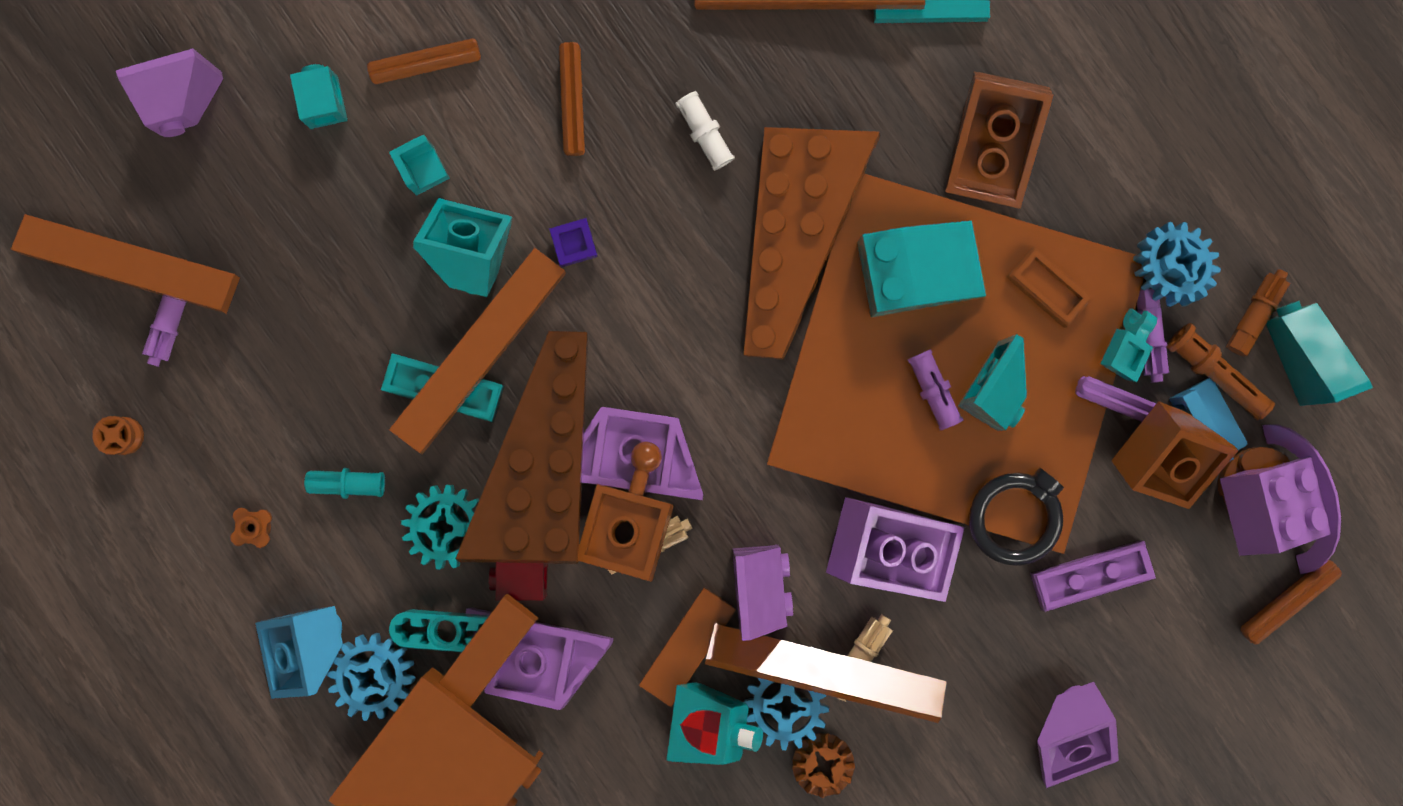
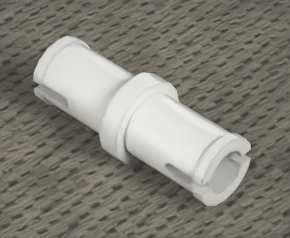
M697 91L687 94L675 103L693 132L690 135L694 143L699 142L714 171L735 159L718 131L720 126L717 120L712 121L698 97Z

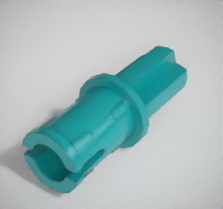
M343 468L342 472L308 471L305 475L304 487L309 494L341 495L342 499H347L349 495L382 497L385 491L384 472H350L349 468Z

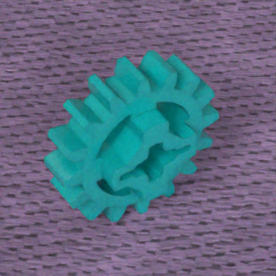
M450 484L445 486L443 494H441L438 486L430 487V497L423 492L416 494L417 501L420 504L418 506L407 505L405 509L412 514L411 519L401 520V525L410 527V533L402 537L403 541L412 540L414 546L409 551L410 555L421 552L423 554L421 564L426 565L434 559L436 569L439 570L444 568L446 560L449 561L452 568L460 566V562L456 560L459 549L451 552L453 541L458 537L465 536L479 502V499L466 500L469 492L467 489H462L457 495L454 494V485ZM439 501L434 514L430 517H422L429 506ZM458 505L466 512L469 521H464L458 514ZM446 518L447 524L453 525V530L444 535V531L437 528V523L444 521ZM421 532L426 533L430 538L432 548L424 541Z

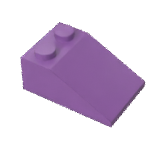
M845 497L826 573L854 585L946 602L965 527Z
M779 545L733 548L738 625L742 641L752 640L787 627L786 616H793L791 592L784 593L783 577H790L788 553L781 554Z

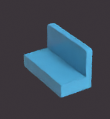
M1210 378L1169 398L1173 407L1188 412L1233 444L1238 450L1247 445V441L1218 387Z

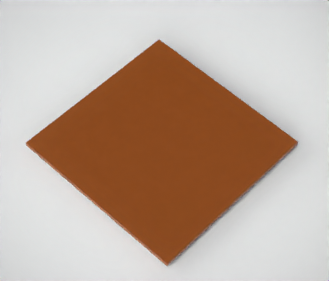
M864 174L862 180L859 181L850 202L851 206L829 254L767 465L969 525V513L976 494L986 483L1008 473L1033 475L1040 467L1064 487L1058 495L1063 510V528L1059 540L1052 549V551L1064 554L1106 411V407L1077 396L1075 389L1078 385V380L1083 376H1090L1113 386L1116 374L1100 363L1116 329L1125 330L1123 320L1129 309L1135 310L1144 276H1135L1134 272L1141 269L1142 265L1133 261V257L1136 255ZM972 221L986 297L871 317L857 245L858 240L863 234L901 227ZM1033 247L1041 251L1093 297L1066 328L1061 326L1007 278L1009 273ZM1018 334L1024 338L1027 397L1021 406L1025 408V412L1014 428L1008 426L1006 430L996 431L958 407L998 341ZM930 349L944 381L949 380L951 388L948 390L960 416L963 418L962 422L941 431L927 399L922 400L920 392L923 390L911 364L908 362V359ZM1013 488L1002 491L991 500L985 513V527L987 531L1032 545L1042 537L1047 526V511L1043 502L1025 489Z

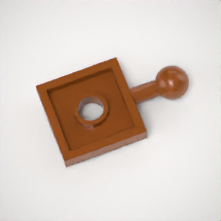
M641 442L633 448L631 462L635 470L628 492L597 484L579 544L578 561L643 580L653 581L674 505L643 497L649 473L656 470L662 460L661 451L654 443ZM622 522H630L634 528V536L628 543L620 544L616 540L615 530Z

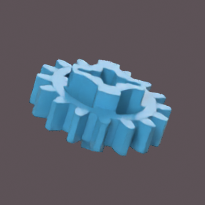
M1168 222L1162 227H1156L1147 233V238L1138 243L1137 246L1142 252L1134 256L1133 261L1141 264L1142 268L1134 273L1135 276L1145 277L1146 282L1143 283L1141 288L1142 290L1152 288L1154 290L1152 298L1154 301L1165 296L1167 306L1171 307L1180 303L1184 307L1208 295L1207 290L1216 286L1217 282L1212 276L1220 273L1221 268L1212 265V260L1219 257V253L1209 252L1208 247L1213 241L1211 238L1202 241L1199 238L1201 235L1200 228L1188 232L1186 222H1182L1176 227L1172 222Z
M380 633L371 635L369 642L364 634L355 637V646L349 641L344 643L341 649L345 655L337 654L333 663L338 667L327 673V677L336 679V684L328 689L329 693L339 692L341 696L335 705L339 707L347 703L350 706L347 715L350 717L359 710L362 711L363 721H368L374 711L379 719H383L388 715V708L396 712L401 705L398 698L406 699L410 693L405 688V685L412 684L416 679L415 676L407 674L406 671L414 665V661H404L402 659L407 648L402 647L395 650L391 637L384 643H381ZM361 652H375L369 660L355 658ZM390 662L394 666L396 676L392 674ZM370 669L375 671L373 678L377 680L373 684L368 682L370 675L366 673ZM347 678H349L350 681H351V685H352L353 691L351 690V688H350V686H349V684H348V679H347ZM376 693L380 694L381 696H389L388 698L377 702L368 701V699Z
M758 678L761 683L759 686L749 684L747 689L755 696L754 698L744 700L748 708H753V712L747 716V722L756 721L758 724L756 727L762 728L763 732L768 735L766 740L767 746L770 747L775 739L780 740L781 749L786 750L788 741L794 740L795 745L800 749L802 748V737L805 735L812 741L816 739L815 732L813 731L814 726L825 727L826 723L819 717V714L829 712V706L821 704L819 700L827 695L809 691L812 700H809L808 698H802L795 691V687L781 684V688L772 696H762L765 689L774 683L773 681ZM783 696H790L791 703L798 705L797 708L791 709L790 715L787 716L782 715L781 708L775 707V703L782 702ZM761 712L771 714L778 722V730L772 728L764 720ZM801 716H811L803 727L792 731V724Z

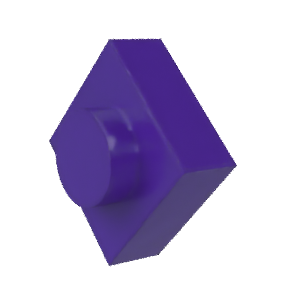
M587 218L549 228L561 268L598 257Z

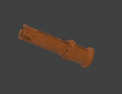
M1192 323L1184 325L1172 336L1166 348L1170 352L1176 351L1191 364L1190 369L1195 374H1205L1251 414L1255 420L1263 419L1273 410L1275 402L1264 395L1240 372L1221 357V349L1216 344L1210 345L1195 332L1196 327Z

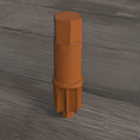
M1277 269L1275 274L1269 272L1256 294L1252 296V302L1226 345V348L1242 357L1248 356L1272 313L1278 309V304L1291 284L1285 281L1288 276L1287 272Z

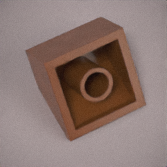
M1158 401L1111 461L1132 490L1190 509L1235 456L1238 449L1188 412Z

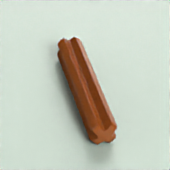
M471 38L371 61L367 64V69L371 81L374 84H380L479 61L481 53L476 39Z
M564 42L559 46L563 151L567 156H580L585 153L581 50L576 42Z
M1328 560L1326 564L1316 571L1306 573L1242 625L1240 631L1243 636L1255 645L1261 643L1336 582L1342 575L1341 570L1334 562Z

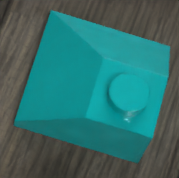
M438 198L415 237L413 248L449 288L487 297L499 273L512 223V216Z
M1015 334L998 341L958 407L996 431L1006 430L1008 426L1014 428L1025 412V408L1021 406L1027 397L1024 338Z

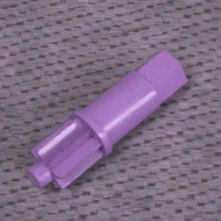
M1147 289L1141 290L1139 293L1137 312L1142 315L1143 311H1148L1158 319L1155 328L1146 340V343L1151 345L1153 349L1143 368L1144 376H1151V383L1163 382V374L1169 373L1167 342H1165L1160 299L1154 301L1152 299L1154 290Z
M162 295L154 323L150 325L151 329L142 353L149 356L147 364L159 367L161 360H169L175 338L178 335L177 329L186 302Z

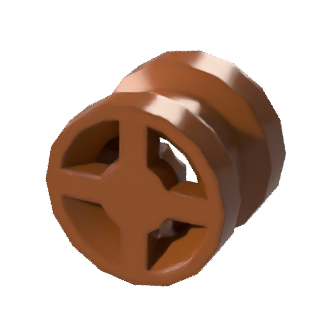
M108 416L102 418L95 425L92 438L98 450L105 454L129 455L141 447L144 441V431L139 422L130 417ZM123 429L125 430V431H124V434H125L124 438H125V440L122 438V433H121V431H122Z

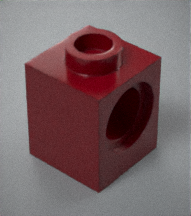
M496 562V567H491L489 571L490 591H496L495 601H501L506 594H509L516 601L544 600L547 597L548 563Z

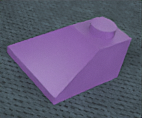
M194 49L116 70L117 77L144 126L163 137L181 135L185 132V128L197 125L223 80L222 72Z
M1091 682L1083 686H1073L1064 693L1057 695L1037 740L1042 778L1046 788L1119 761L1116 719L1095 683Z

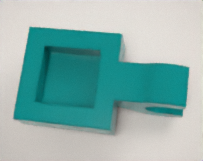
M1129 309L1123 320L1125 330L1116 329L1100 364L1125 380L1137 382L1153 349L1151 345L1146 343V340L1155 328L1158 318L1148 311H1143L1141 315L1134 309Z

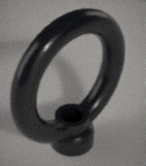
M1040 467L1033 475L1008 473L990 480L976 494L970 508L969 526L976 545L986 556L1006 565H1026L1043 558L1056 545L1062 532L1063 510L1058 495L1064 487ZM1013 488L1030 491L1043 502L1047 511V526L1042 537L1032 546L1021 550H1010L999 546L991 539L985 527V513L991 500L1002 491Z

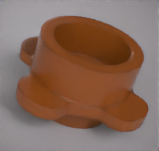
M246 508L235 510L233 513L235 531L230 536L232 543L236 546H242L245 543L254 544L257 548L267 546L270 541L271 513L265 509L258 512H249ZM250 524H253L255 527L253 531L248 529Z

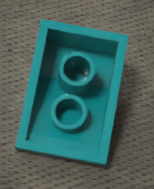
M972 221L901 227L863 234L857 242L871 317L986 297Z

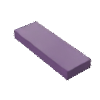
M1141 540L1030 573L1041 610L1044 612L1156 578L1145 541Z

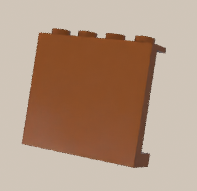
M432 667L422 676L328 801L335 806H515L518 800L513 795L521 785L528 789L542 771L536 765L544 753L539 750L533 757L442 686L439 682L444 675Z

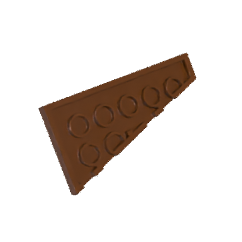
M548 331L456 556L458 562L578 564L588 353L587 332Z

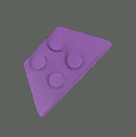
M607 407L599 409L584 432L583 483L629 489L635 470L631 462V452L641 442H652L660 449L662 460L659 467L649 473L645 492L703 500V492L679 418Z
M476 608L466 609L467 614L490 615L492 613ZM536 621L484 689L485 693L561 710L567 705L610 648L613 638Z

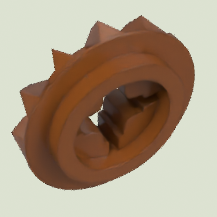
M827 733L815 734L816 739L814 741L806 738L802 741V748L798 749L797 747L793 756L792 768L796 781L807 793L820 796L821 798L833 794L839 795L841 790L848 784H851L855 769L854 757L849 746L839 737ZM818 751L820 756H823L826 761L835 760V763L830 766L832 772L831 779H828L822 771L813 772V769L818 766L815 752Z

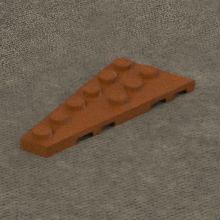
M764 127L744 356L771 359L785 358L802 319L801 315L818 282L817 278L825 260L828 259L851 206L850 202L859 181L862 180L866 171L868 160L879 141L880 132Z

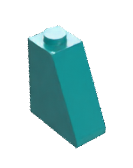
M1300 301L1284 305L1276 310L1278 316L1268 320L1266 326L1300 406L1336 403L1373 388L1369 378L1317 303L1301 306Z

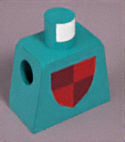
M694 682L677 685L667 761L716 765L736 762L741 759L743 749L754 752L759 750L763 740V730L760 727L747 724L749 708L746 703L701 683Z

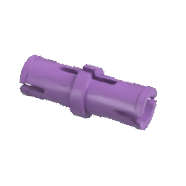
M931 349L908 359L923 390L920 392L922 400L927 399L940 431L962 422L963 418L960 416L948 390L951 388L949 380L944 381L933 358Z

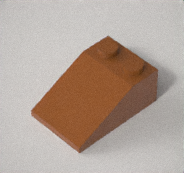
M974 71L963 110L945 192L1021 209L1054 96L1050 87Z

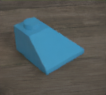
M335 606L256 622L271 699L303 697L316 694L343 645L341 637L342 622L336 614Z

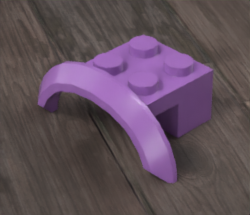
M1262 425L1267 444L1283 446L1299 459L1274 467L1246 470L1220 478L1239 556L1281 553L1316 540L1307 552L1296 555L1300 574L1316 571L1331 558L1340 539L1341 512L1338 492L1327 465L1319 452L1306 438L1294 430L1281 425Z

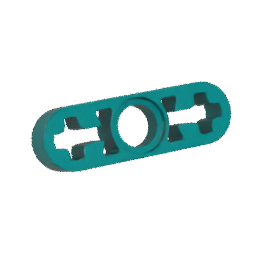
M411 609L397 614L391 620L389 634L394 643L405 648L462 652L474 637V635L465 638L467 631L479 630L489 615ZM410 619L411 626L424 627L428 625L427 632L419 631L410 635L409 638L408 631L402 630V624ZM446 620L454 624L456 637L452 642H446L439 637L438 625L441 621Z

